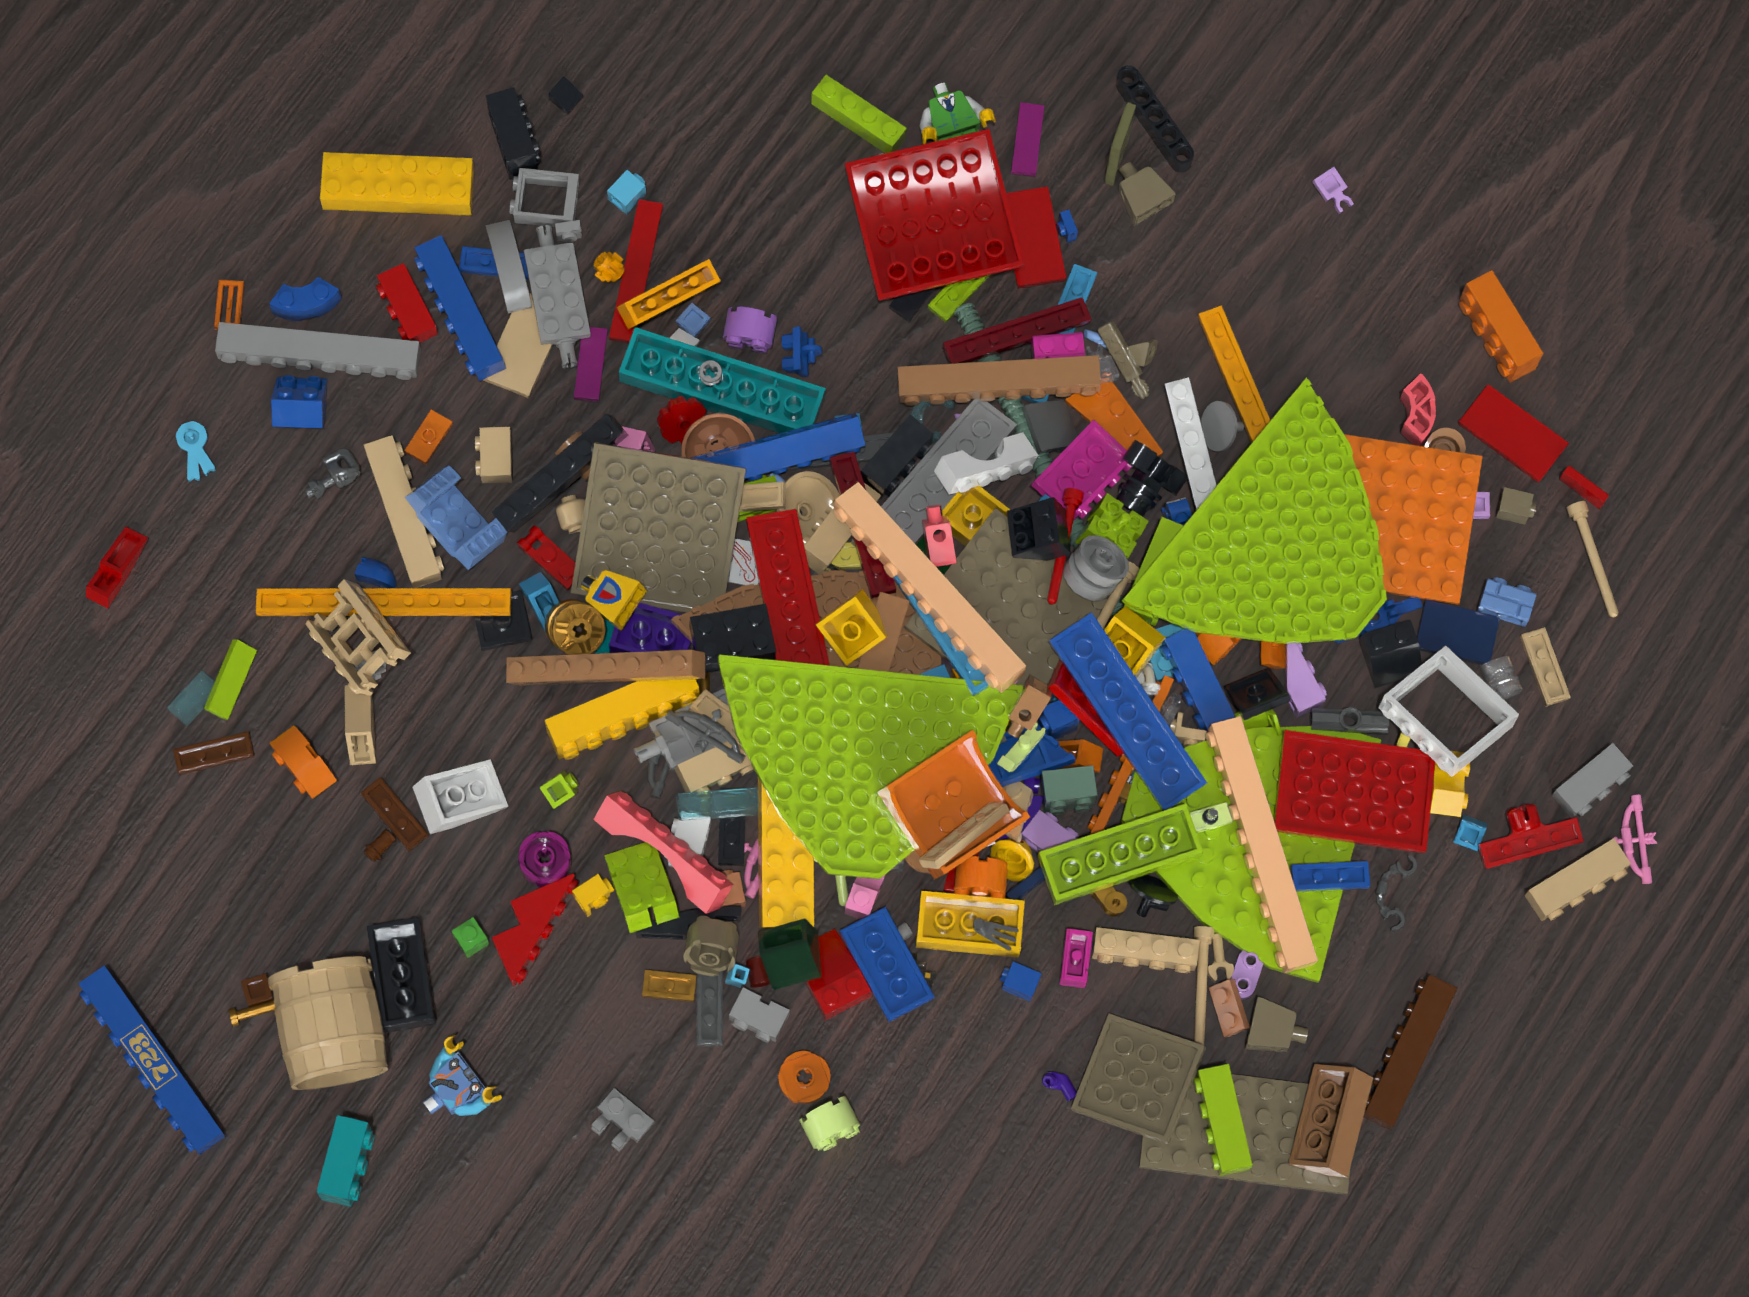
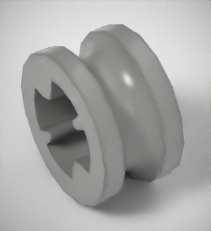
M709 360L700 366L699 377L703 384L713 386L720 382L722 369L717 362ZM710 368L711 371L716 370L717 372H715V377L711 378L710 375L705 376L704 374H706V369Z

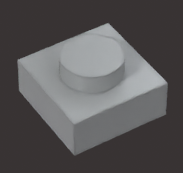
M580 220L555 223L557 241L570 243L578 238H582Z

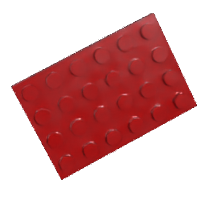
M1285 730L1282 739L1274 814L1277 832L1425 853L1428 842L1435 761L1420 749Z

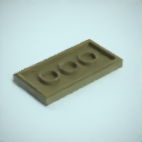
M1127 103L1111 145L1105 183L1114 186L1129 143L1136 105Z

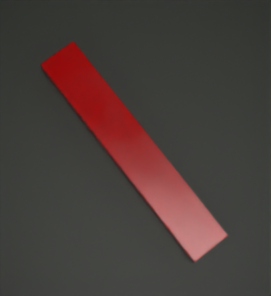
M638 200L609 340L629 343L635 327H638L636 325L628 329L617 307L645 293L663 203Z

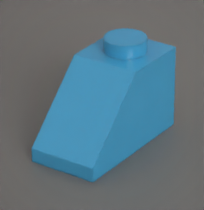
M539 572L519 583V586L531 610L546 633V616L550 609L559 601L549 581Z

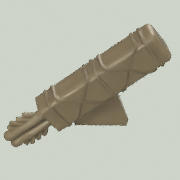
M1110 321L1098 328V333L1118 366L1121 375H1123L1126 382L1131 381V389L1135 392L1134 395L1141 399L1148 397L1149 386H1146L1145 380L1139 377V375L1143 374L1140 366L1144 367L1154 359L1158 345L1157 340L1151 339L1147 342L1128 346L1114 321Z

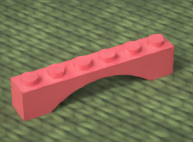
M619 791L606 796L593 819L611 835L635 837L655 847L669 860L678 873L686 896L692 903L706 914L720 909L733 887V884L727 880L725 874L710 866L703 856L697 855L689 848L685 841L675 837L667 826L657 822L651 817L649 811L639 807L628 794Z

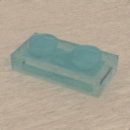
M201 670L167 707L168 711L188 726L204 709L215 681Z

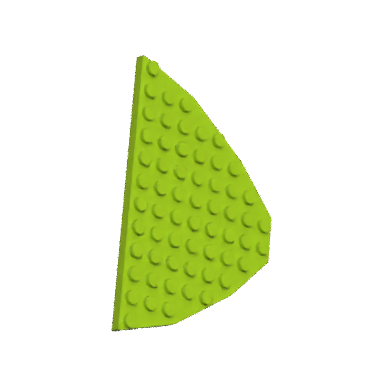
M1305 378L1123 598V603L1195 633L1280 644L1355 639L1387 600L1386 589L1384 590L1382 556L1380 555L1378 544L1379 532L1375 519L1373 520L1371 515V506L1359 470L1356 469L1352 457L1351 445L1335 419L1330 417L1323 406L1324 402L1320 396H1317L1309 379Z
M718 655V664L735 735L780 818L828 875L881 879L915 849L877 792L971 730H974L976 733L979 749L989 765L994 759L1009 722L1008 716L1023 690V685L1012 684L1000 693L996 688L993 689L988 686L987 689L972 696L966 686L965 679ZM971 680L974 686H977L980 683L984 682Z

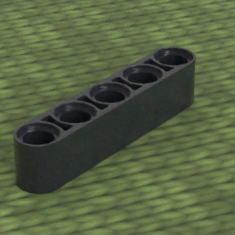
M1131 65L1121 67L1116 79L1118 92L1126 103L1136 105L1134 115L1171 168L1179 173L1188 171L1194 158L1193 148L1140 72ZM1129 77L1133 82L1126 83L1122 78ZM1140 96L1144 97L1147 101L1138 102L1135 98ZM1157 116L1160 118V121L1153 122L1149 117ZM1163 136H1172L1174 140L1171 142L1165 141ZM1184 155L1188 160L1180 161L1176 156Z

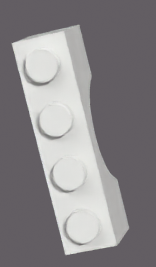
M1022 432L1002 439L995 452L996 459L979 460L961 450L942 456L934 472L949 495L957 492L964 493L973 487H983L996 480L1003 481L1016 474L1023 475L1032 470L1038 454Z

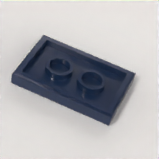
M1426 599L1417 635L1419 648L1421 651L1436 654L1443 647L1447 646L1461 660L1489 667L1500 617Z

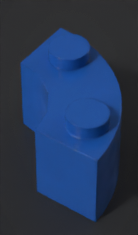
M317 277L311 284L303 287H290L283 284L269 305L272 314L290 321H302V319L316 316L319 318L327 314L339 304L342 298L338 288Z

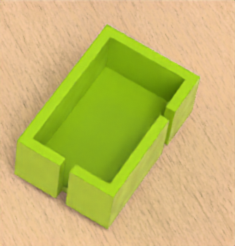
M644 842L604 855L630 933L652 926L648 912L649 907L653 908L657 924L679 918L674 895L658 850L655 847Z

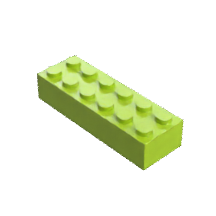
M1185 803L1040 851L1037 857L1054 905L1199 858L1203 854V849L1189 809Z

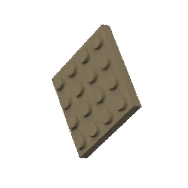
M1108 1013L1071 1110L1169 1145L1206 1047Z

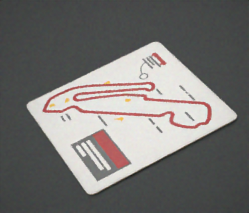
M734 540L728 582L758 585V576L750 541Z

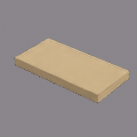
M529 293L532 308L511 313L496 346L506 369L483 379V381L526 398L530 397L553 344L541 345L531 293Z

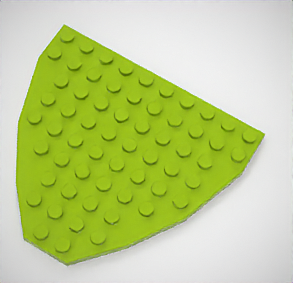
M1311 726L1280 727L1282 735L1279 736L1273 727H1258L1245 730L1273 820L1282 739L1285 730L1381 743V739L1360 733L1311 730ZM1207 741L1185 747V751L1207 784L1173 807L1186 803L1189 812L1227 802L1229 808V805H1231L1229 796L1224 795L1221 781H1223L1221 771L1217 772L1214 765V757L1216 755L1213 747L1210 748ZM1135 771L1121 819L1123 824L1163 811ZM1233 820L1231 824L1197 833L1203 849L1201 857L1156 871L1155 873L1169 889L1178 895V899L1200 923L1207 927H1212L1215 933L1240 950H1244L1247 953H1255L1259 961L1268 969L1284 973L1282 967L1279 968L1276 963L1275 943H1271L1267 933L1269 924L1267 918H1263L1260 912L1259 904L1262 903L1259 893L1256 894L1252 886L1254 876L1252 870L1248 869L1245 864L1244 854H1246L1244 844L1240 845L1236 831L1239 828L1236 820ZM1278 832L1289 870L1292 864L1350 862L1355 843ZM1343 890L1296 892L1318 961L1313 966L1285 974L1316 983L1320 981Z

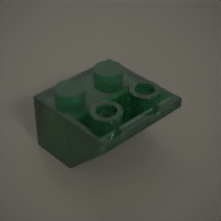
M806 919L758 931L759 954L773 990L822 977L818 931Z

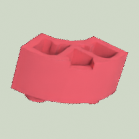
M1420 374L1403 390L1400 397L1407 413V420L1400 433L1416 446H1422L1425 443L1436 417L1434 392L1427 379Z

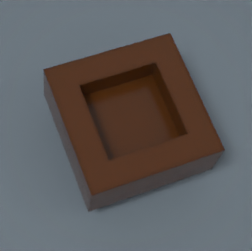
M266 973L241 981L248 1007L274 1000Z

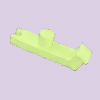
M1035 723L1031 730H1027L1020 736L1019 740L1005 756L1002 755L997 764L1008 772H1013L1043 738L1046 729L1042 728L1040 731H1036L1038 723Z

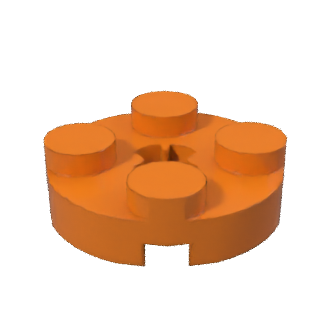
M798 1051L789 1055L783 1062L778 1075L779 1086L783 1094L793 1103L810 1104L821 1099L828 1091L831 1079L830 1069L826 1061L809 1051ZM805 1071L806 1074H811L812 1080L809 1079L810 1083L798 1082L797 1076L800 1077L799 1072Z

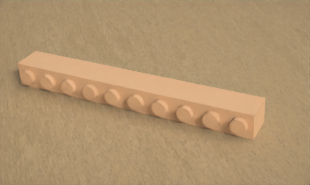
M859 482L835 499L834 514L841 523L845 522L851 528L850 531L856 540H862L867 546L869 554L874 559H879L882 562L884 570L890 577L893 578L897 575L902 581L900 586L904 593L908 596L914 595L918 601L919 609L926 615L929 613L934 619L936 628L941 633H947L951 638L954 648L959 652H964L968 657L969 664L975 670L979 669L984 674L985 681L991 688H996L1002 693L1024 676L1026 665Z
M1239 716L1213 723L1206 733L1207 743L1210 748L1213 747L1216 755L1214 757V765L1217 772L1221 771L1223 781H1221L1222 790L1225 796H1229L1231 803L1229 811L1232 820H1236L1239 828L1236 831L1240 845L1244 844L1245 864L1248 869L1252 870L1254 876L1252 886L1256 894L1259 893L1262 903L1259 904L1260 912L1263 918H1267L1269 928H1267L1270 942L1275 943L1276 963L1279 968L1282 967L1284 973L1313 966L1318 959L1242 718Z

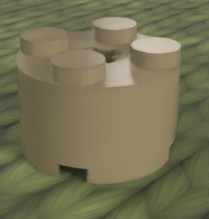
M708 916L697 917L696 922L688 928L683 956L685 963L688 961L691 964L690 969L706 976H718L720 971H731L735 966L739 935L736 931L737 926L732 922L711 919Z

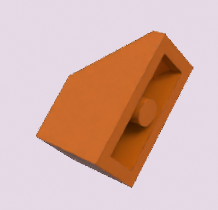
M1084 739L1058 741L1060 747L1067 753L1071 752L1075 757L1074 764L1059 769L1093 766L1094 773H1100L1103 754L1102 747Z

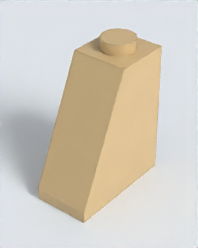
M345 685V736L350 765L375 764L376 751L372 695L367 696L362 693L358 695L348 685Z

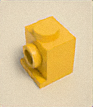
M599 874L572 890V893L588 917L591 915V908L595 907V909H598L608 902L607 898L610 897V893L614 889L607 878L602 880Z

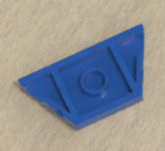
M1038 725L1036 731H1040L1042 728ZM1024 728L1021 735H1023L1028 729ZM1005 732L1004 735L1007 742L999 745L994 759L988 766L1000 785L1004 787L1040 775L1042 771L1056 770L1074 764L1075 757L1071 752L1067 753L1060 747L1057 740L1045 733L1043 738L1013 772H1008L997 763L1002 755L1005 756L1019 738Z

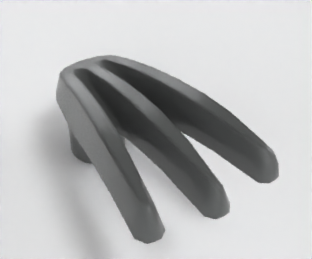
M977 918L973 922L974 930L1006 950H1011L1010 946L994 938L992 935L1015 942L1016 938L994 929L1018 932V928L983 921L981 918Z

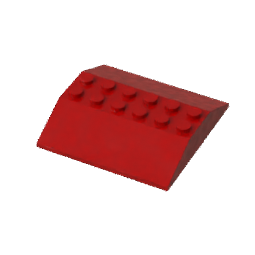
M990 129L845 163L857 220L879 301L1025 266Z

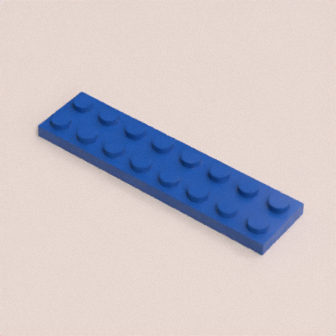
M1092 612L1048 641L1163 811L1170 809L1207 784Z

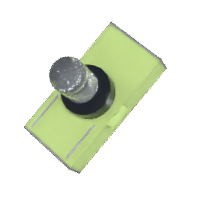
M1227 802L1190 812L1197 833L1212 830L1233 822Z

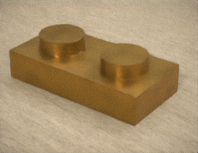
M645 970L642 997L694 1002L697 975Z

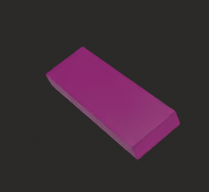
M1020 102L1011 174L1036 177L1045 105Z
M589 327L590 338L581 339L574 400L599 402L608 329Z

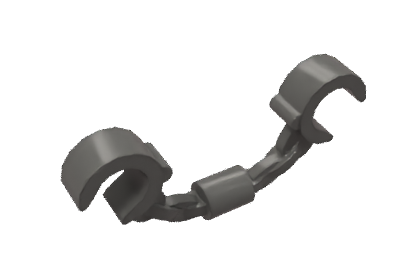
M1411 855L1407 856V860L1412 865L1411 870H1403L1400 863L1397 862L1390 866L1389 871L1382 875L1376 889V895H1378L1377 904L1380 907V914L1384 917L1383 920L1392 915L1397 916L1400 920L1399 925L1391 928L1390 931L1392 932L1399 931L1403 927L1405 917L1399 911V908L1390 910L1387 906L1383 905L1382 896H1386L1388 883L1385 881L1388 880L1390 874H1399L1403 879L1411 876L1417 868L1416 859Z

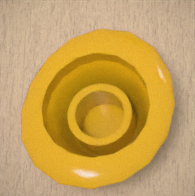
M1008 838L1006 840H999L995 842L996 844L992 845L991 858L1005 861L1008 864V880L1013 882L1023 881L1031 875L1034 869V860L1031 848L1026 841L1021 839L1017 843L1013 839Z

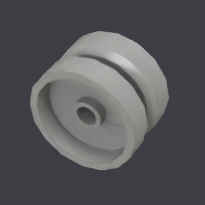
M1088 536L1081 541L1075 552L1066 560L1063 576L1072 590L1081 597L1091 601H1103L1113 593L1116 586L1126 577L1129 570L1128 560L1124 552L1109 539L1101 536Z

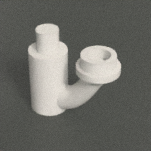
M1147 663L1137 680L1148 696L1157 695L1160 685L1156 684L1153 664Z

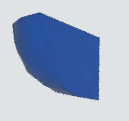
M362 556L361 564L358 563L355 571L357 581L384 588H396V577L388 565Z

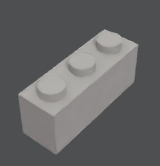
M1612 743L1557 788L1552 797L1571 819L1577 814L1582 817L1593 808L1591 803L1598 798L1599 801H1602L1612 792L1609 789L1612 785L1617 783L1620 786L1631 776L1628 772L1633 765Z

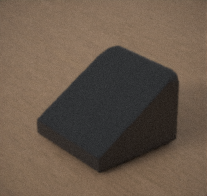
M564 76L548 94L549 101L567 114L584 97Z

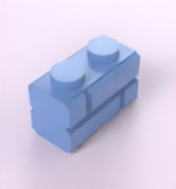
M1494 577L1493 579H1487L1477 611L1498 616L1501 620L1525 627L1532 612L1536 593H1532V590L1527 586L1517 585V587L1507 585V581L1502 578Z

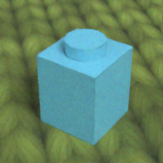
M626 170L607 190L608 200L627 215L638 203V200L646 195L644 179L637 173L632 174Z

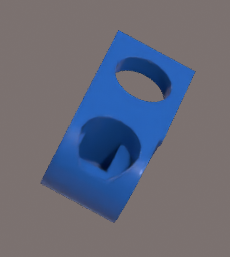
M1186 497L1167 502L1165 507L1161 508L1162 517L1181 525H1185L1192 516Z

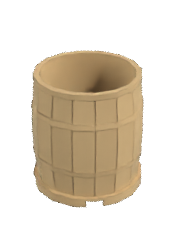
M362 956L325 959L313 962L314 969L299 971L298 966L277 972L267 978L269 988L274 992V1010L282 1056L293 1090H312L340 1086L369 1079L388 1070L382 1019L377 994L370 976V971L373 970L370 959H368V962H366V957Z

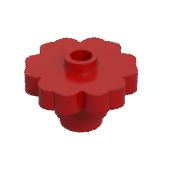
M684 396L669 400L667 407L660 409L659 416L657 417L662 437L670 443H675L679 440L682 444L689 427L696 420L706 415L703 403L695 397L686 400Z

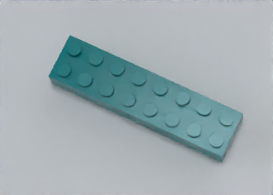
M636 327L619 370V382L671 399L684 396L688 400L695 397L703 403L708 411L730 414L743 420V422L777 433L816 424L826 395V388ZM709 360L717 362L722 369L720 382L713 386L703 384L699 377L700 366ZM708 368L704 375H710L711 378H714L717 371H711Z

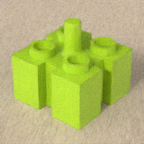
M1107 493L1094 506L1087 519L1088 523L1080 531L1075 543L1079 545L1088 536H1101L1115 543L1128 559L1137 544L1135 541L1142 535L1149 521L1133 510L1127 513L1122 509L1124 504Z

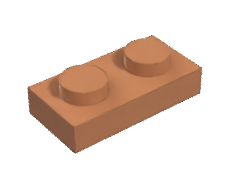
M1228 979L1209 987L1223 1036L1230 1037L1249 1029L1250 1026L1235 979Z

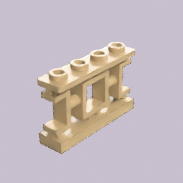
M343 579L338 585L341 591H336L334 594L340 604L328 617L317 613L314 616V621L308 620L305 624L310 630V636L323 647L322 652L336 664V671L348 680V687L358 695L362 693L371 696L373 694L371 688H375L378 685L372 677L377 669L384 662L395 666L398 663L396 661L398 658L405 660L411 652L360 585ZM354 608L358 614L353 613L347 620V614ZM339 625L340 629L332 637L327 630L332 632ZM359 627L366 638L352 651L346 641ZM380 642L385 649L379 648L373 654L371 651ZM363 660H365L366 663L359 671H357L354 665L358 666Z

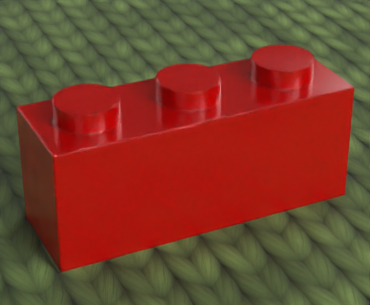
M404 263L377 275L378 285H375L381 299L386 298L389 306H386L390 318L392 320L397 319L400 325L397 331L402 340L419 341L421 343L438 335L436 325Z

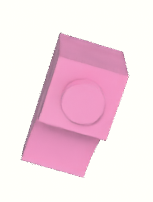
M885 875L881 879L857 877L845 905L844 914L859 919L872 914Z

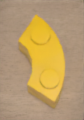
M1451 751L1457 758L1465 753ZM1435 762L1430 813L1461 817L1462 809H1466L1468 803V794L1465 793L1464 782L1465 776H1469L1470 763L1451 777L1446 771L1441 770Z

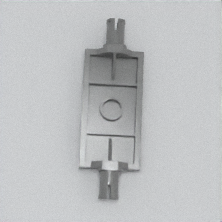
M545 225L546 235L544 234L543 226H539L536 228L540 247L525 249L524 258L541 345H556L560 350L562 367L569 368V358L572 368L578 365L574 349L576 341L590 338L591 335L573 242L555 245L552 226Z
M725 689L713 693L714 696L728 705ZM692 703L674 712L689 711ZM665 715L650 722L648 725L654 740L633 750L635 755L638 756L639 763L661 754L664 756L670 770H674L678 764L715 748V746L708 743L705 751L702 752L700 747H694L700 737L681 725L677 726L667 720ZM684 717L685 721L705 733L707 727L699 723L698 720ZM711 730L709 736L722 744L727 742L722 735H718Z

